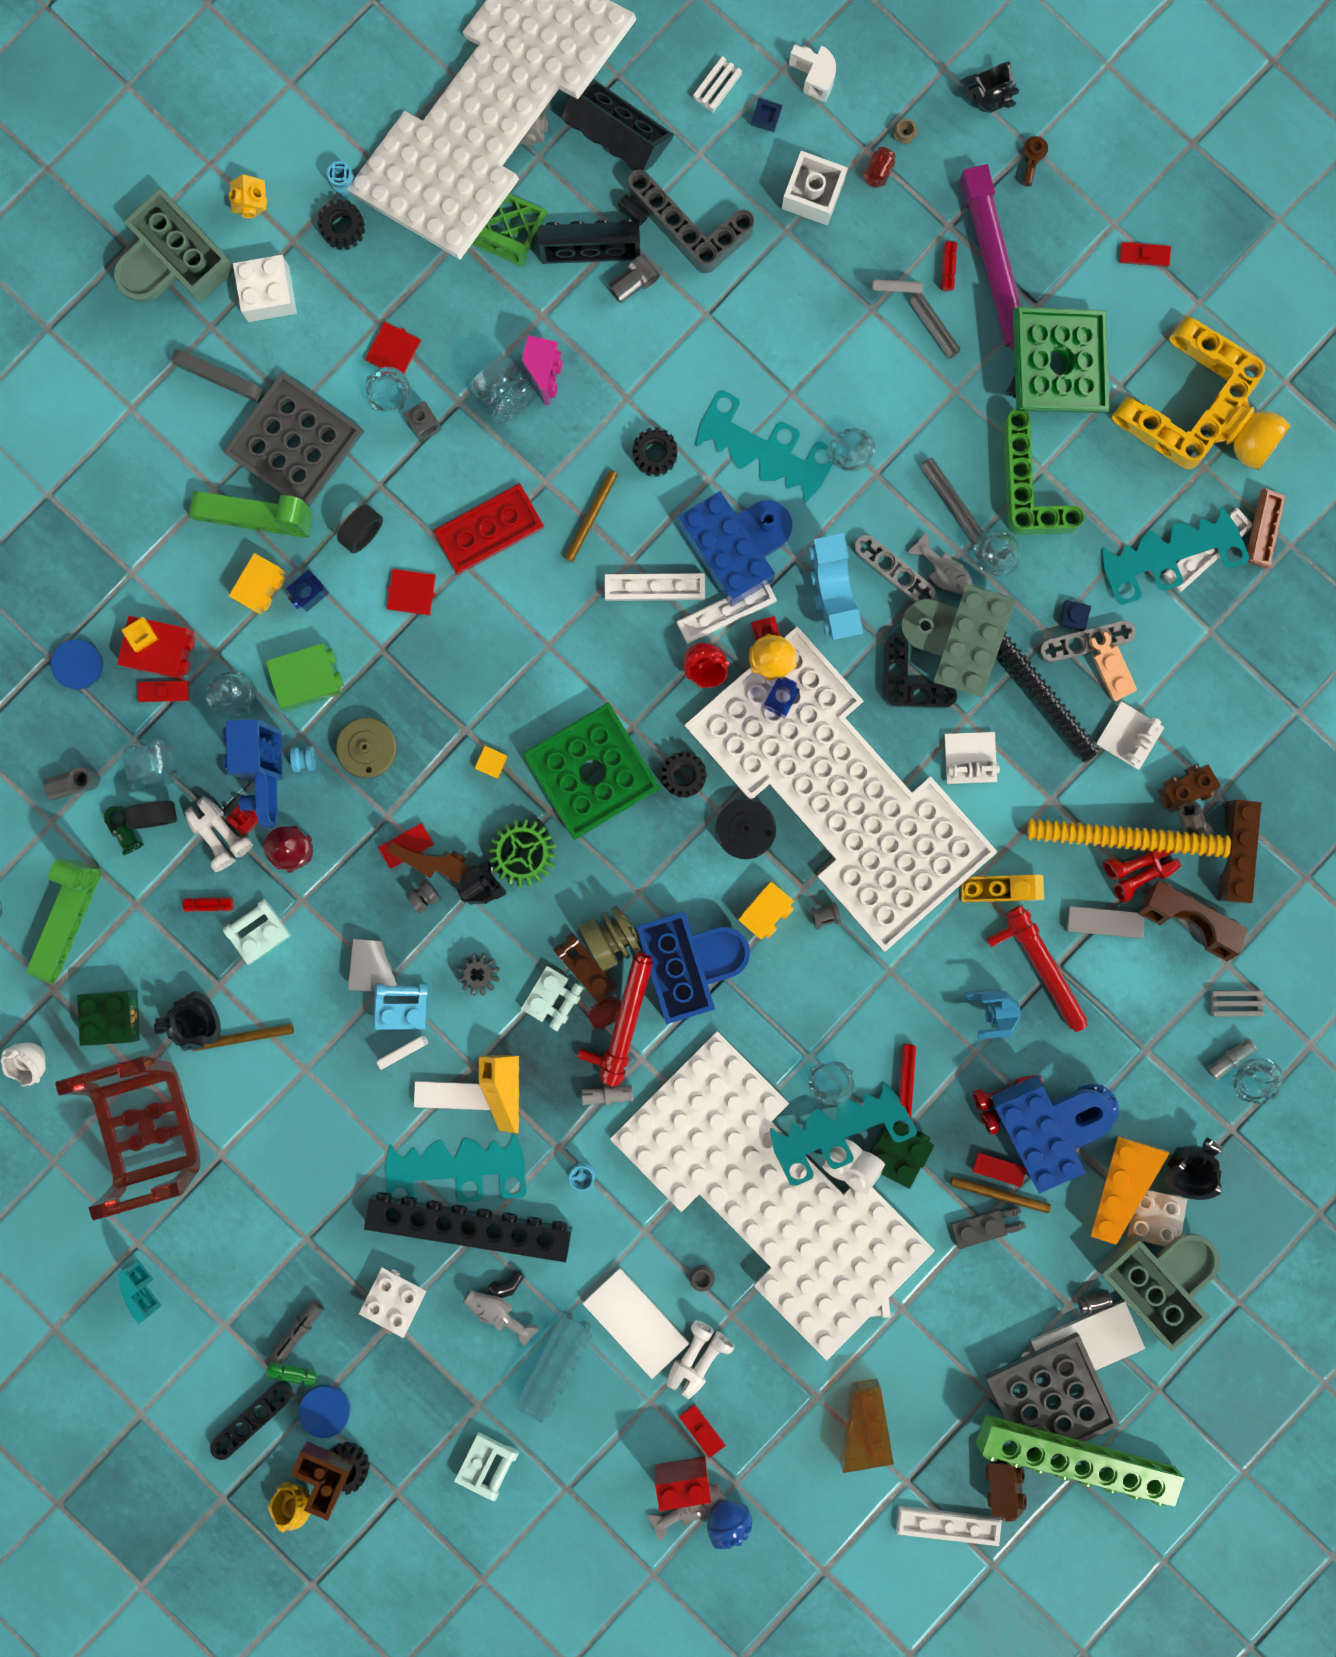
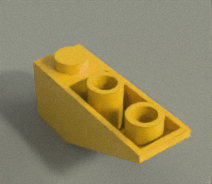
M1043 875L969 877L961 884L962 902L1044 900Z
M479 1056V1084L499 1131L518 1133L519 1056Z

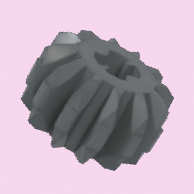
M476 953L471 954L472 963L469 959L464 958L462 961L467 968H457V971L465 973V976L458 977L457 981L466 980L467 983L462 986V989L466 990L472 986L471 995L477 993L478 987L482 996L486 995L485 986L491 991L495 989L490 980L494 982H499L500 980L499 977L492 976V973L500 971V968L495 967L491 969L490 966L494 964L495 959L491 958L486 963L487 954L482 953L479 961ZM474 969H483V980L480 978L477 980L474 979Z

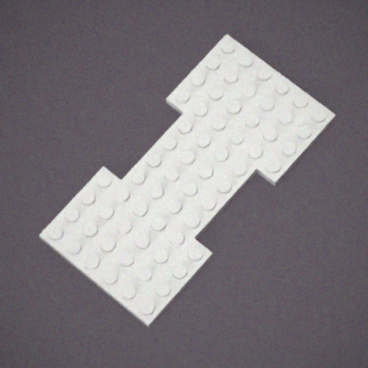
M486 0L463 31L467 40L478 45L473 54L423 121L406 111L403 112L347 188L348 192L353 197L460 260L519 180L516 173L503 167V164L558 89L579 99L636 21L635 14L610 0Z
M797 626L784 637L792 644L796 651L797 666L792 672L782 678L768 681L766 677L758 673L754 674L750 667L684 726L748 799L755 798L768 785L774 789L835 858V861L817 877L882 951L885 952L997 853V850L931 776L913 792L904 785L845 718L864 702L862 698Z
M717 1031L610 1140L681 1212L699 1194L770 1266L754 1283V1287L827 1361L935 1250L873 1187L868 1194L860 1193L851 1187L842 1193L808 1158L807 1160L814 1173L813 1178L797 1186H792L788 1182L774 1153L770 1128L775 1129L778 1134L785 1135L772 1121L789 1103ZM796 1163L791 1166L790 1174L793 1178L802 1179L806 1176L807 1171L804 1165Z

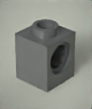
M425 400L403 413L420 442L425 441L442 430Z

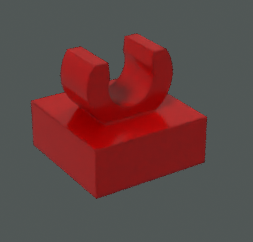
M775 616L750 623L755 641L766 636V634L780 636Z
M239 805L225 818L245 837L259 823L255 810L241 811Z

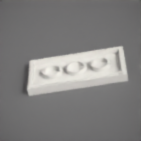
M621 1267L583 1301V1305L651 1379L689 1345V1341Z
M1123 1299L1113 1303L1110 1307H1104L1030 1339L1034 1350L1037 1351L1077 1332L1081 1337L1095 1371L1145 1349ZM1063 1362L1059 1367V1371L1063 1373L1069 1371L1071 1362Z

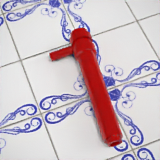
M1020 905L1008 911L1005 915L1009 927L987 938L989 945L993 947L1015 936L1017 942H1021L1068 1027L1073 1029L1074 1032L1083 1030L1088 1026L1086 1023L1088 1019L1039 935L1040 930L1037 924L1031 921L1032 915L1029 910H1025L1024 906Z
M637 953L636 957H633L609 1049L605 1051L604 1056L584 1049H580L578 1053L579 1059L601 1066L600 1080L609 1086L620 1085L626 1074L624 1068L629 1063L630 1056L628 1053L653 965L652 957L645 953Z

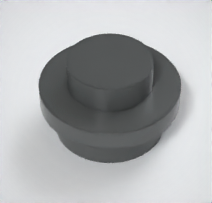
M698 1265L691 1270L689 1281L695 1290L707 1291L713 1286L715 1277L711 1268L705 1265Z

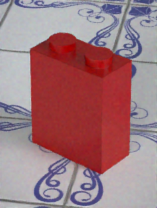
M128 616L126 627L139 618ZM147 620L158 640L139 652H135L126 637L123 636L117 665L127 669L183 680L184 675L188 674L190 669L188 657L190 650L194 649L196 641L192 630Z
M706 1456L655 1464V1488L659 1512L711 1503Z

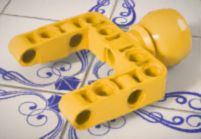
M1186 316L1169 337V340L1177 349L1227 380V383L1219 392L1208 411H1205L1191 432H1185L1171 423V419L1159 411H1156L1147 404L1142 405L1129 397H1125L1112 415V420L1119 427L1182 468H1196L1215 443L1226 441V445L1233 444L1234 453L1242 464L1259 471L1291 427L1288 421L1278 413L1270 411L1255 413L1254 407H1249L1248 397L1263 377L1265 365L1259 358L1218 332L1213 331L1198 320ZM1202 344L1210 345L1212 350L1204 349ZM1244 371H1251L1254 377L1247 376ZM1230 391H1237L1240 397L1232 396ZM1143 423H1152L1155 429H1147ZM1200 430L1209 431L1211 436H1203ZM1189 449L1195 451L1197 456H1189L1186 453V450Z

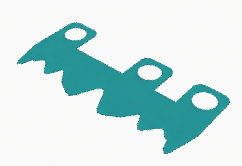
M723 390L718 391L701 421L696 446L710 439H714L717 452L723 451L729 446L731 458L739 469L744 468L753 460L759 459L760 480L775 481L786 476V488L789 489L801 485L804 492V503L807 502L822 486L837 458L838 453L836 449L823 442H816L806 461L791 454L800 437L798 429L780 422L776 425L770 439L766 441L731 422L740 405V401L737 397ZM727 397L731 399L733 403L731 411L722 413L718 410L717 402L720 398ZM788 429L792 432L793 440L789 444H781L778 441L777 434L780 430ZM821 448L827 449L831 455L829 462L826 464H819L815 460V453Z
M1221 507L1219 510L1220 517L1217 519L1216 524L1201 519L1199 530L1188 524L1173 523L1170 543L1164 542L1154 532L1150 531L1141 539L1137 551L1126 544L1121 556L1111 554L1107 548L1103 547L1104 570L1116 601L1121 605H1125L1139 600L1142 597V592L1135 575L1149 570L1152 571L1160 590L1166 591L1180 586L1183 583V578L1176 561L1214 548L1218 549L1221 559L1227 568H1234L1249 561V554L1237 525L1225 509ZM1230 547H1238L1242 551L1241 560L1238 562L1229 561L1226 557V551ZM1170 569L1175 572L1176 580L1174 583L1166 585L1161 582L1160 573L1163 570ZM1124 583H1129L1135 588L1134 596L1129 599H1125L1119 594V587Z
M885 1082L882 1083L883 1092L879 1099L865 1094L864 1106L853 1100H838L837 1119L835 1121L820 1110L815 1109L807 1119L805 1130H802L796 1124H792L789 1136L778 1134L775 1129L770 1128L774 1153L788 1182L792 1186L800 1185L813 1178L814 1173L805 1155L815 1150L821 1149L828 1165L832 1169H838L852 1163L854 1159L844 1138L883 1122L895 1142L905 1141L917 1134V1130L904 1105H901L899 1097ZM905 1121L909 1125V1133L905 1136L897 1135L893 1130L894 1123ZM832 1148H843L846 1151V1159L840 1163L834 1162L830 1158ZM800 1163L805 1166L807 1173L804 1178L795 1179L791 1176L790 1168L793 1164Z
M515 1134L512 1136L511 1143L505 1149H502L495 1141H491L488 1151H485L479 1143L469 1138H464L456 1157L450 1155L441 1140L429 1146L422 1157L419 1156L415 1148H411L405 1158L396 1154L391 1144L388 1149L385 1173L387 1193L393 1194L396 1188L403 1187L408 1191L410 1197H414L413 1181L456 1178L458 1200L462 1203L476 1202L483 1198L482 1175L499 1174L500 1194L503 1198H522L527 1192L524 1156ZM511 1177H515L521 1182V1189L515 1194H511L505 1189V1182ZM472 1181L476 1183L478 1192L474 1197L469 1198L463 1195L462 1186L465 1182Z

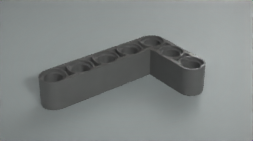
M635 170L629 175V195L634 197V201L649 214V218L701 273L712 272L745 243L753 233L754 216L748 210L742 209L735 212L712 234L706 237L647 172ZM636 183H643L645 187L637 189L634 185ZM653 201H660L662 203L659 207L650 205ZM676 219L678 223L670 225L667 223V220ZM739 222H745L746 224H748V227L742 229L739 228L737 224ZM690 236L695 241L693 243H686L683 239ZM722 238L728 239L730 243L727 245H722L718 241ZM706 254L711 256L712 259L710 261H703L700 259V256Z

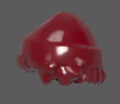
M297 826L278 827L266 836L263 846L264 853L274 867L292 873L311 861L313 856L312 838L298 830Z

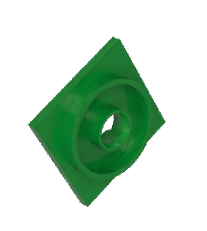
M1032 307L1014 308L1016 411L1109 412L1106 311ZM1052 351L1058 352L1064 360V371L1060 375L1054 373L1050 368V352Z
M609 702L522 753L574 841L661 789ZM596 760L603 765L604 777L600 782L587 784L581 779L580 768L586 761Z

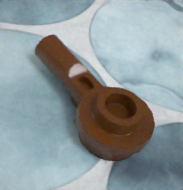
M1039 136L1030 137L1023 146L1027 165L1022 185L1026 187L1032 186L1036 166L1048 152L1047 142Z

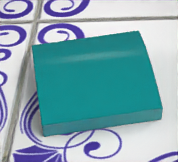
M137 1260L118 1273V1281L124 1302L139 1325L162 1305L146 1287L154 1279Z

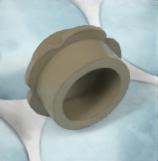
M907 118L900 120L894 126L893 136L896 141H901L903 144L911 143L918 133L915 123Z

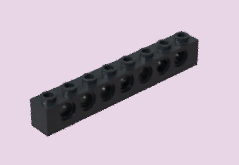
M377 1192V1195H372L369 1198L364 1230L565 1263L568 1258L572 1227H568V1223L563 1221H553L550 1224L542 1222L543 1219L531 1216L525 1220L517 1218V1214L504 1212L501 1216L492 1214V1210L478 1208L476 1212L467 1210V1206L459 1204L446 1207L442 1206V1202L434 1200L421 1203L417 1202V1198L402 1196V1199L392 1198V1194ZM396 1208L400 1212V1218L392 1219L388 1214V1209ZM421 1212L424 1214L425 1222L421 1224L415 1222L413 1213ZM438 1217H448L451 1225L447 1228L440 1226ZM466 1220L473 1221L476 1225V1230L472 1232L466 1231L463 1227V1222ZM491 1224L498 1225L501 1229V1234L497 1236L491 1235L488 1231V1226ZM517 1228L523 1229L526 1232V1238L522 1240L516 1239L513 1235V1230ZM543 1232L548 1233L552 1241L548 1244H543L539 1241L538 1235Z

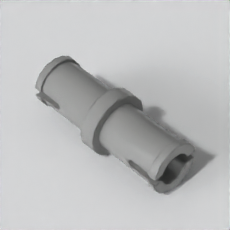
M1247 1037L1229 1051L1227 1049L1223 1052L1224 1056L1206 1068L1217 1081L1234 1067L1236 1069L1241 1066L1240 1063L1254 1052H1257L1258 1049Z
M604 1085V1088L581 1089L583 1106L605 1103V1106H610L611 1103L633 1102L632 1085L610 1088L609 1085Z

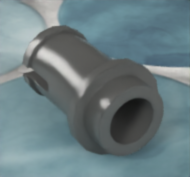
M1107 1289L1087 1296L1082 1294L1080 1298H1077L1081 1313H1087L1088 1315L1093 1310L1107 1306L1110 1307L1113 1304Z

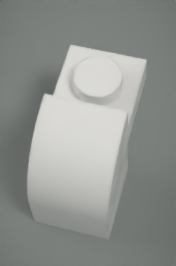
M794 45L790 55L789 66L808 74L803 93L826 103L832 90L836 73V62L833 55L823 46H821L818 54H816L808 47Z

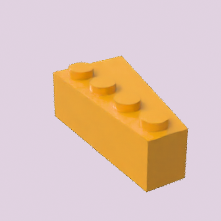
M1118 1136L1091 1237L1117 1244L1167 1159L1169 1151Z

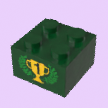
M138 990L77 995L79 1046L131 1043L140 1040Z

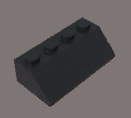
M595 79L590 82L579 99L570 95L561 116L568 121L572 128L584 132L592 142L607 148L611 155L627 162L633 170L646 171L651 168L674 136L669 130Z
M623 219L620 222L610 223L607 220H598L595 223L573 221L570 224L548 222L545 225H539V249L542 264L633 261L640 256L639 221L634 222L631 219Z

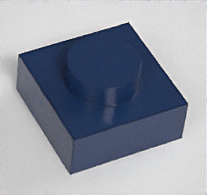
M759 98L751 126L775 133L782 105Z
M1066 600L1059 626L1079 631L1086 630L1091 606Z

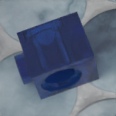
M309 569L286 588L291 594L288 597L289 601L297 609L302 607L307 612L330 593ZM311 587V594L306 598H302V589Z
M784 677L783 680L777 678L763 708L785 719L800 691L796 687L797 683L787 677ZM785 690L789 694V700L787 702H779L776 699V692Z

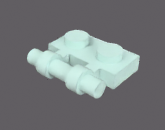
M547 966L521 1010L541 1022L544 1021L547 1014L551 1015L554 1018L549 1027L558 1031L562 1023L565 1024L569 1017L567 1015L573 1005L579 1002V995L584 988L575 983L571 990L566 989L564 986L569 978ZM560 994L566 999L560 1009L557 1010L552 1006Z

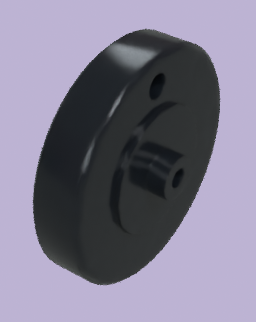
M740 799L728 804L721 811L716 822L718 843L726 853L738 859L748 860L761 856L771 847L776 836V822L771 811L764 804L752 799Z

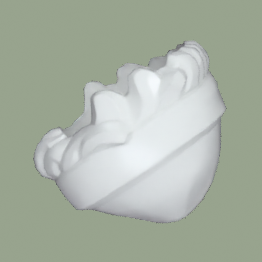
M25 1042L11 1045L2 1052L1 1065L3 1074L21 1082V1086H31L34 1083H39L46 1070L44 1050L35 1043Z

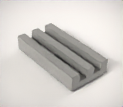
M873 279L871 280L870 289L923 293L922 282Z
M1211 991V1016H1264V1011H1262L1264 991ZM1217 996H1255V1001H1217ZM1217 1006H1256V1011H1217Z

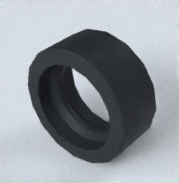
M364 504L360 506L342 524L337 534V541L351 553L361 551L373 540L380 530L383 517L369 505Z
M173 801L145 803L125 809L128 829L157 827L177 821Z

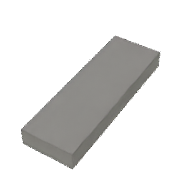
M1068 906L1066 931L1143 938L1145 917L1136 912Z

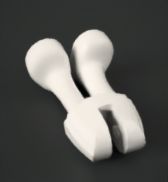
M203 796L197 801V804L205 814L204 817H201L192 806L186 809L184 814L194 834L199 833L211 847L215 855L211 862V868L214 872H219L236 861L233 855L236 858L245 855L252 848L253 843L249 838L241 839L235 835L222 818L224 812L214 802ZM212 826L226 840L233 855L219 841L211 829Z
M695 1320L691 1326L694 1337L689 1349L682 1360L675 1361L667 1381V1386L675 1391L683 1378L688 1379L681 1392V1395L687 1399H690L705 1384L704 1375L714 1358L719 1353L730 1354L735 1348L734 1344L726 1336L716 1331L707 1350L696 1366L693 1367V1362L699 1351L714 1332L711 1326Z

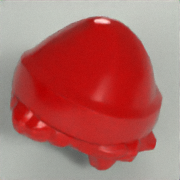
M697 643L690 646L684 652L682 661L686 678L700 688H712L724 683L728 674V666L730 665L724 652L709 643Z

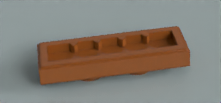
M1269 489L1260 490L1247 549L1249 554V561L1247 563L1263 569L1271 567L1286 498L1285 495Z

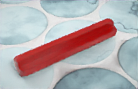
M903 1044L898 1097L901 1105H904L911 1118L916 1045Z

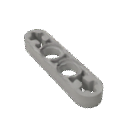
M863 535L857 539L854 545L855 555L913 603L920 600L918 598L920 593L916 589L912 593L908 591L915 581L919 582L916 588L920 591L926 589L928 591V598L934 600V587L870 535ZM867 542H869L871 544L869 549L873 553H875L877 549L881 552L876 555L874 561H871L870 558L873 556V554H871L869 551H865L864 553L861 552L860 549L862 546L860 545V543L866 544ZM883 556L888 557L892 563L891 567L887 570L881 569L878 565V559ZM902 572L908 573L911 577L910 584L901 585L897 580L898 574Z
M1120 621L1049 639L1039 647V656L1046 663H1054L1097 652V649L1091 647L1089 638L1093 637L1094 633H1101L1103 631L1110 635V647L1113 645L1121 646L1135 638L1136 629L1131 622ZM1121 626L1123 630H1128L1129 632L1125 639L1122 635L1114 638L1111 635L1120 631ZM1076 638L1081 642L1082 647L1080 651L1074 652L1069 648L1070 639ZM1049 645L1051 648L1063 645V650L1053 654V658L1050 654L1045 653Z

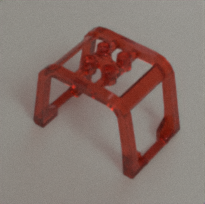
M142 1056L56 1081L55 1085L58 1096L73 1094L89 1096L91 1098L110 1162L113 1184L99 1200L88 1207L93 1221L178 1197L184 1193L200 1170L201 1162L199 1147L181 1081L171 1062ZM148 1073L100 1087L97 1083H91L118 1074L120 1078ZM160 1082H167L172 1101L166 1103L154 1102L149 1104L147 1108L141 1110L130 1109L121 1116L111 1117L106 1098ZM175 1110L179 1125L170 1128L163 1126L155 1129L154 1119H158L165 1113ZM138 1124L139 1134H135L129 1140L118 1143L115 1132L116 1127L123 1125L130 1127ZM182 1135L186 1156L126 1173L121 1152L128 1150L139 1151L149 1144H164L171 1138ZM180 1171L174 1179L154 1186L150 1194L120 1202V1198L125 1193L127 1186Z

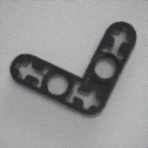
M898 633L888 637L884 645L883 697L886 704L892 707L949 708L957 700V691L941 684L908 683V640L905 636ZM895 639L898 640L899 644L903 645L898 650V657L903 656V660L898 658L889 660V656H894L895 649L890 647V644ZM899 664L903 670L902 675L893 677L889 673L890 665ZM888 681L903 682V685H897V693L902 694V697H899L897 702L893 701V697H889V693H892L894 690V684L889 685ZM923 689L926 692L927 699L925 702L919 703L915 701L913 697L915 690ZM931 689H935L933 695H940L944 690H947V694L951 695L952 698L948 699L946 703H944L942 698L933 699L934 703H930L932 699Z

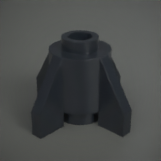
M488 860L478 867L473 865L466 870L459 883L458 890L459 897L463 902H467L470 905L487 904L494 899H499L506 895V890L499 884L497 885L494 876L490 873L491 863Z

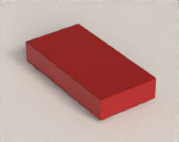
M420 823L379 846L378 849L388 867L393 869L404 862L387 851L391 841L420 853L435 844L424 824Z

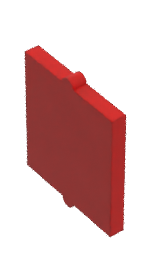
M384 321L365 361L380 368L383 373L388 372L402 379L421 343V339L407 333L404 328L399 329Z
M393 569L391 583L387 588L389 591L387 610L430 616L433 598L436 597L434 593L436 575Z

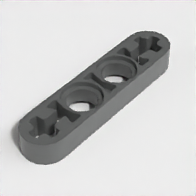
M175 349L170 358V362L179 368L252 401L258 402L263 392V389L256 384L181 350Z

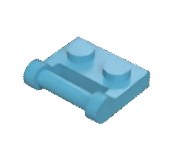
M376 983L374 987L373 1029H425L427 984L419 983L417 986H384L383 983ZM384 996H417V1003H383Z

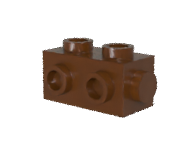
M1197 763L1184 770L1186 775L1179 779L1177 776H1173L1164 781V787L1158 790L1161 805L1168 809L1169 812L1180 811L1179 806L1185 802L1192 803L1199 798L1201 801H1204L1214 796V790L1221 787L1209 764L1199 766Z
M999 1459L997 1461H990L986 1466L985 1476L986 1480L990 1481L987 1502L988 1507L992 1508V1517H1001V1520L1006 1522L1015 1521L1027 1507V1497L1022 1492V1483L1025 1480L1024 1468L1011 1466L1006 1461Z

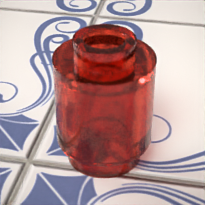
M879 147L873 153L863 173L869 186L874 188L885 186L896 164V155L892 150L886 147Z
M612 995L591 1006V1010L586 1012L595 1030L600 1027L604 1029L616 1022L621 1004L619 997L615 999Z

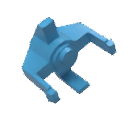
M1000 990L973 993L969 991L966 993V1001L982 1000L983 1003L989 1004L988 1011H985L986 1023L991 1022L997 1028L978 1031V1039L984 1040L1012 1035L1021 1019L1019 1003L1009 993Z

